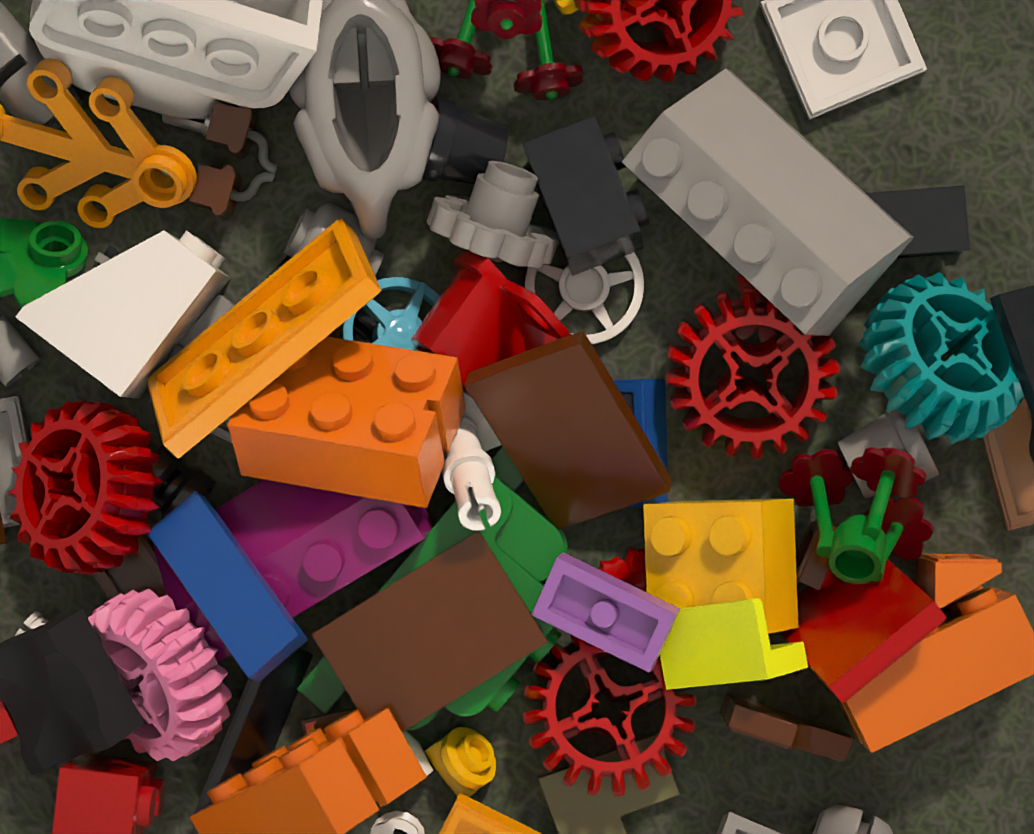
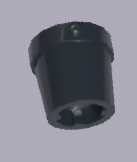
M434 97L430 103L435 106L440 115L439 123L422 179L428 181L441 179L475 184L477 175L485 174L489 161L504 162L508 141L507 128L504 124L456 106L454 101Z

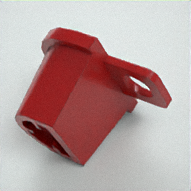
M464 249L454 260V265L458 272L414 333L411 342L421 352L458 357L463 392L471 397L464 386L468 372L571 335V333L537 295L509 281L488 257Z

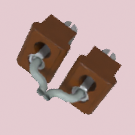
M215 102L212 114L198 119L205 121V123L162 114L163 123L203 133L206 136L205 139L210 144L230 150L239 159H244L249 155L253 141L258 144L260 165L268 172L258 174L253 178L249 188L244 192H239L243 180L241 174L232 166L226 165L220 170L198 164L196 186L189 196V202L197 207L212 210L216 216L223 220H228L233 216L237 201L251 199L256 195L263 182L273 183L277 170V165L271 163L268 159L266 139L262 134L256 132L259 118L252 108L243 106L238 108ZM160 170L164 175L171 177L166 172Z

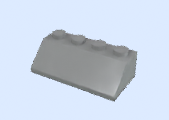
M724 69L663 111L622 161L624 165L805 335L829 336L914 238L729 69Z

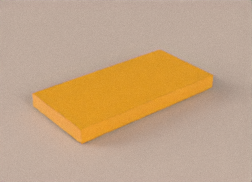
M342 218L336 220L147 378V385L162 443L178 459L381 292V288L356 232Z

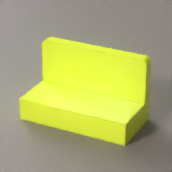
M759 598L680 608L660 653L666 690L767 680L808 668L803 641L770 645L763 604Z

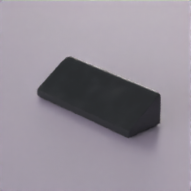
M298 648L259 683L248 679L193 814L212 803L206 793L207 791L236 774L241 773L243 775L253 768L251 765L253 762L275 749L297 696V688L302 683L313 657L310 652Z

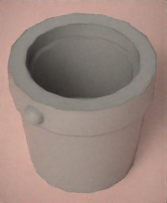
M898 409L884 413L838 442L849 468H851L852 461L855 458L863 456L865 449L888 447L910 454L915 459V467L922 469L926 473L925 481L939 475L917 426L905 429V415ZM853 475L864 498L873 497L875 492L867 487V481Z

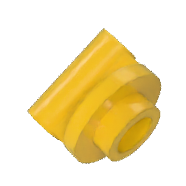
M457 727L446 734L444 738L440 737L424 750L429 762L456 796L460 792L471 797L481 787L492 781L496 774V759L491 744L484 736L473 729Z

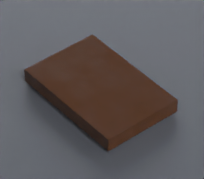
M584 331L468 372L464 386L544 513L558 530L670 493L672 478Z
M480 530L312 633L313 638L362 717L366 719L389 708L402 732L548 642Z

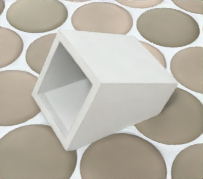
M187 230L180 239L166 231H162L23 306L16 315V318L120 397L140 399L148 388L147 378L169 360L175 346L180 343L231 278L218 269L225 261V258L201 239L192 235Z

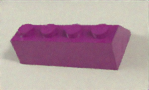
M265 479L215 509L292 618L423 540L435 525L423 507ZM154 546L166 595L173 600L176 610L186 608L190 614V621L196 628H205L203 636L211 647L218 648L214 655L217 663L231 655L157 546Z

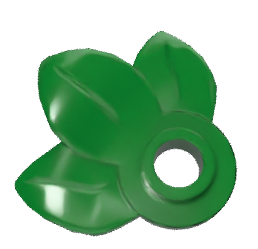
M0 219V297L14 293L16 302L23 308V306L66 284L67 277L77 274L85 267L88 261L87 243L73 225L63 221H48L38 225L32 220Z

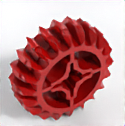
M573 0L576 8L589 13L578 25L582 33L588 37H595L590 45L592 51L601 58L609 57V66L619 73H626L630 70L631 75L640 81H649L654 73L655 77L663 82H673L677 68L686 75H696L697 56H701L707 61L717 60L716 50L712 45L716 39L719 38L726 42L734 40L732 32L725 27L728 18L735 19L745 16L742 8L733 4L732 0H660L658 6L654 3L659 0ZM695 4V7H694L692 13L690 14L691 8H692L693 5ZM635 22L642 26L651 22L652 26L661 30L663 38L650 42L633 41L625 27Z
M751 285L742 287L741 297L743 304L736 306L731 305L728 293L722 290L716 294L718 306L721 310L717 314L713 315L703 303H699L694 307L695 315L703 325L700 329L686 322H681L678 325V334L690 346L676 344L668 347V358L675 363L684 365L665 372L667 385L684 387L670 397L671 406L674 410L693 407L682 420L683 426L687 431L695 430L708 423L701 437L703 445L711 447L716 444L722 435H725V452L728 456H736L739 452L741 441L749 442L752 458H762V441L773 439L775 450L779 454H784L788 450L784 436L785 433L792 431L797 439L804 442L810 437V433L802 420L805 417L820 423L826 420L827 413L825 409L815 402V399L827 401L836 399V387L821 379L839 374L840 365L837 360L820 358L835 348L834 340L831 335L817 337L805 335L766 297H764L763 304H755V294ZM746 325H763L775 328L784 334L778 339L772 336L762 343L750 344L744 342L735 332L732 333L730 330ZM715 343L721 350L722 357L727 361L728 366L726 372L716 381L717 388L706 396L699 384V370L705 353ZM800 348L804 355L803 379L798 391L789 401L776 381L781 370L790 363L788 356ZM736 353L744 363L748 361L755 368L763 363L766 365L769 363L768 366L762 367L768 391L760 382L756 383L751 377L744 378L741 382L739 380L735 381V379L742 378ZM753 401L760 403L772 414L761 418L744 419L731 416L721 410L726 406L731 410L742 402Z
M82 400L75 402L66 401L63 407L47 409L45 421L31 423V441L18 443L23 457L20 465L11 467L17 474L16 487L7 494L16 499L17 507L11 513L9 519L21 525L17 541L28 544L31 558L39 559L42 563H46V567L55 568L58 572L93 575L94 573H103L104 569L121 567L124 556L138 553L137 536L152 532L147 516L149 511L160 508L152 500L154 487L163 482V480L153 474L152 470L160 455L148 448L152 434L139 427L138 417L131 416L128 412L115 408L110 403Z
M570 634L571 643L575 649L573 653L569 655L564 647L557 642L549 651L551 657L559 664L556 669L542 662L535 663L533 667V673L538 678L548 682L546 688L538 686H526L524 697L530 701L543 703V706L540 710L525 712L523 714L524 724H544L545 727L544 732L535 734L530 738L529 744L533 750L541 749L550 743L552 744L555 751L548 755L543 762V767L547 771L555 769L562 760L571 765L563 779V784L567 787H572L576 783L581 771L591 775L587 785V794L591 796L598 794L601 787V777L611 778L613 796L622 797L625 794L623 776L632 774L636 787L640 791H644L650 787L649 778L644 770L645 767L650 765L662 777H666L671 772L669 763L660 755L663 750L677 757L685 755L687 747L681 741L673 738L672 734L673 731L692 733L695 730L696 723L689 718L678 717L677 710L694 707L696 705V696L692 694L675 695L674 689L666 690L660 656L650 673L641 669L651 679L650 681L629 687L618 686L610 680L605 669L601 668L598 659H622L592 644L587 645L586 641ZM580 667L585 678L584 683L588 690L589 700L584 707L572 713V716L558 722L556 717L557 694L566 678ZM596 681L599 683L603 694H607L612 702L619 700L625 702L634 697H639L630 701L626 708L627 711H621L619 715L624 720L619 727L624 739L621 738L616 725L612 726L607 717L598 720L594 717L586 722L579 723L591 716L592 708L599 707L600 702L596 698L600 690ZM660 698L662 721L659 733L655 741L640 754L634 741L635 736L631 727V717L633 713L645 707L647 703ZM589 732L601 733L610 740L622 761L603 762L591 759L578 752L567 739Z

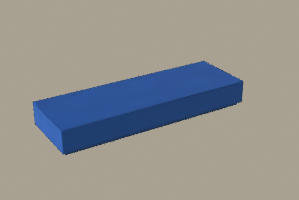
M194 491L151 529L152 532L147 533L249 679L259 683L308 640L206 496Z

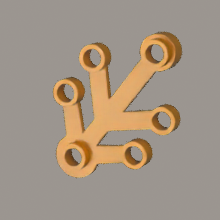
M44 59L40 61L27 78V88L37 101L46 104L66 132L6 115L3 106L0 104V141L67 160L52 169L38 166L28 170L18 184L17 194L21 202L30 209L37 211L46 210L52 205L57 196L103 172H109L128 179L113 188L103 184L92 185L87 189L77 206L78 214L83 222L94 228H105L112 223L117 214L143 201L157 208H168L182 203L191 195L196 186V170L190 159L174 147L156 143L130 109L134 101V94L131 87L120 78L106 77L102 79L90 94L89 106L96 117L112 125L128 150L109 144L68 89L72 84L71 73L58 60ZM41 75L53 79L57 88L47 85ZM103 94L114 96L120 106L110 104ZM160 170L166 172L171 177L164 175ZM32 183L43 187L47 195L38 194L34 190ZM92 201L101 203L107 212L97 209Z

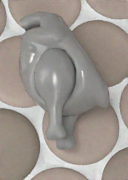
M323 0L317 51L289 89L292 100L302 109L297 113L293 124L319 187L332 193H344L354 208L362 234L370 239H378L385 234L387 216L396 192L409 189L422 180L439 123L440 115L435 106L430 102L439 90L441 80L440 65L432 41L423 27L413 18L405 0Z

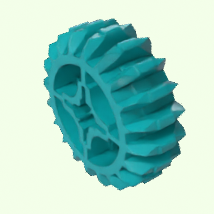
M940 272L926 279L917 274L914 278L906 280L896 288H891L879 300V304L869 313L868 319L864 323L867 330L863 333V338L859 342V346L867 352L861 368L876 375L870 391L884 392L889 399L885 412L898 409L905 415V429L918 426L919 424L922 425L928 441L942 435L951 445L966 438L974 441L977 438L985 437L995 427H1001L1012 417V412L1022 403L1024 394L994 309L985 301V288L970 292L963 277L948 283ZM948 354L950 358L945 362L942 361L941 358Z

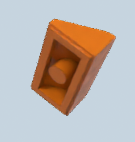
M922 553L917 558V586L932 598L939 608L947 606L1002 573V563L998 562V559L979 554Z

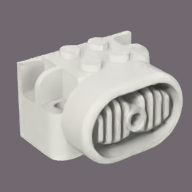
M33 0L29 31L44 59L58 60L69 69L74 86L92 93L102 79L117 77L131 87L134 94L133 106L175 118L199 119L200 117L212 114L215 102L230 106L236 104L249 108H266L276 105L281 101L317 51L323 0ZM103 94L104 97L117 101V99L110 94Z

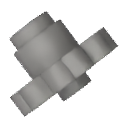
M489 161L485 174L477 175L470 197L446 194L445 198L435 197L426 221L430 226V230L449 237V241L452 244L478 255L488 257L491 261H505L516 266L541 268L542 264H551L559 242V238L555 236L554 231L535 224V220L532 219L539 194L534 191L538 177L525 169L499 161Z

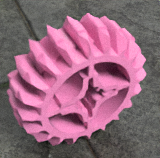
M150 589L140 593L131 590L124 595L122 593L118 594L92 612L88 620L98 633L103 648L122 683L129 690L132 701L145 723L122 740L130 739L137 753L148 752L156 761L164 758L175 761L182 756H189L214 739V735L223 730L222 723L230 716L226 702L232 695L230 689L222 682L228 674L227 670L218 665L214 656L218 648L209 646L203 636L205 628H196L190 621L189 611L186 608L176 610L173 600L168 595L158 598Z

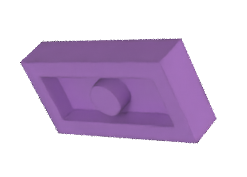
M562 552L554 562L531 615L650 673L657 662L680 608Z

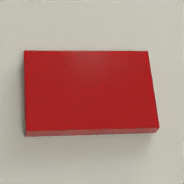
M887 560L883 579L878 582L871 581L865 584L848 583L837 578L829 569L820 590L808 586L797 595L799 628L780 631L779 634L787 643L804 642L808 666L843 703L945 622L947 617L932 598L890 560Z

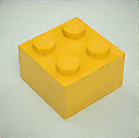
M794 499L674 501L643 504L647 593L678 608L759 598L763 604L768 634L799 628Z

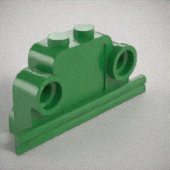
M502 447L492 458L495 470L492 486L496 499L500 504L501 515L498 521L490 526L485 509L480 510L485 528L480 530L532 614L545 585L543 581L547 580L556 558L562 552L567 554V540L562 529L558 530L547 516L539 513L515 492L524 479L504 447ZM456 501L380 591L478 531L468 529L460 523ZM534 617L548 642L444 707L459 716L475 715L481 712L487 705L497 712L520 685V682L512 676L528 656L536 663H539L555 645L562 633L553 625ZM325 655L297 688L300 693L325 714L346 690ZM440 709L407 730L423 727L436 717Z

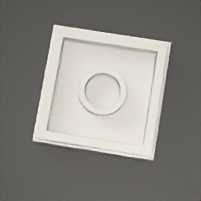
M764 0L759 4L808 121L927 70L898 0Z

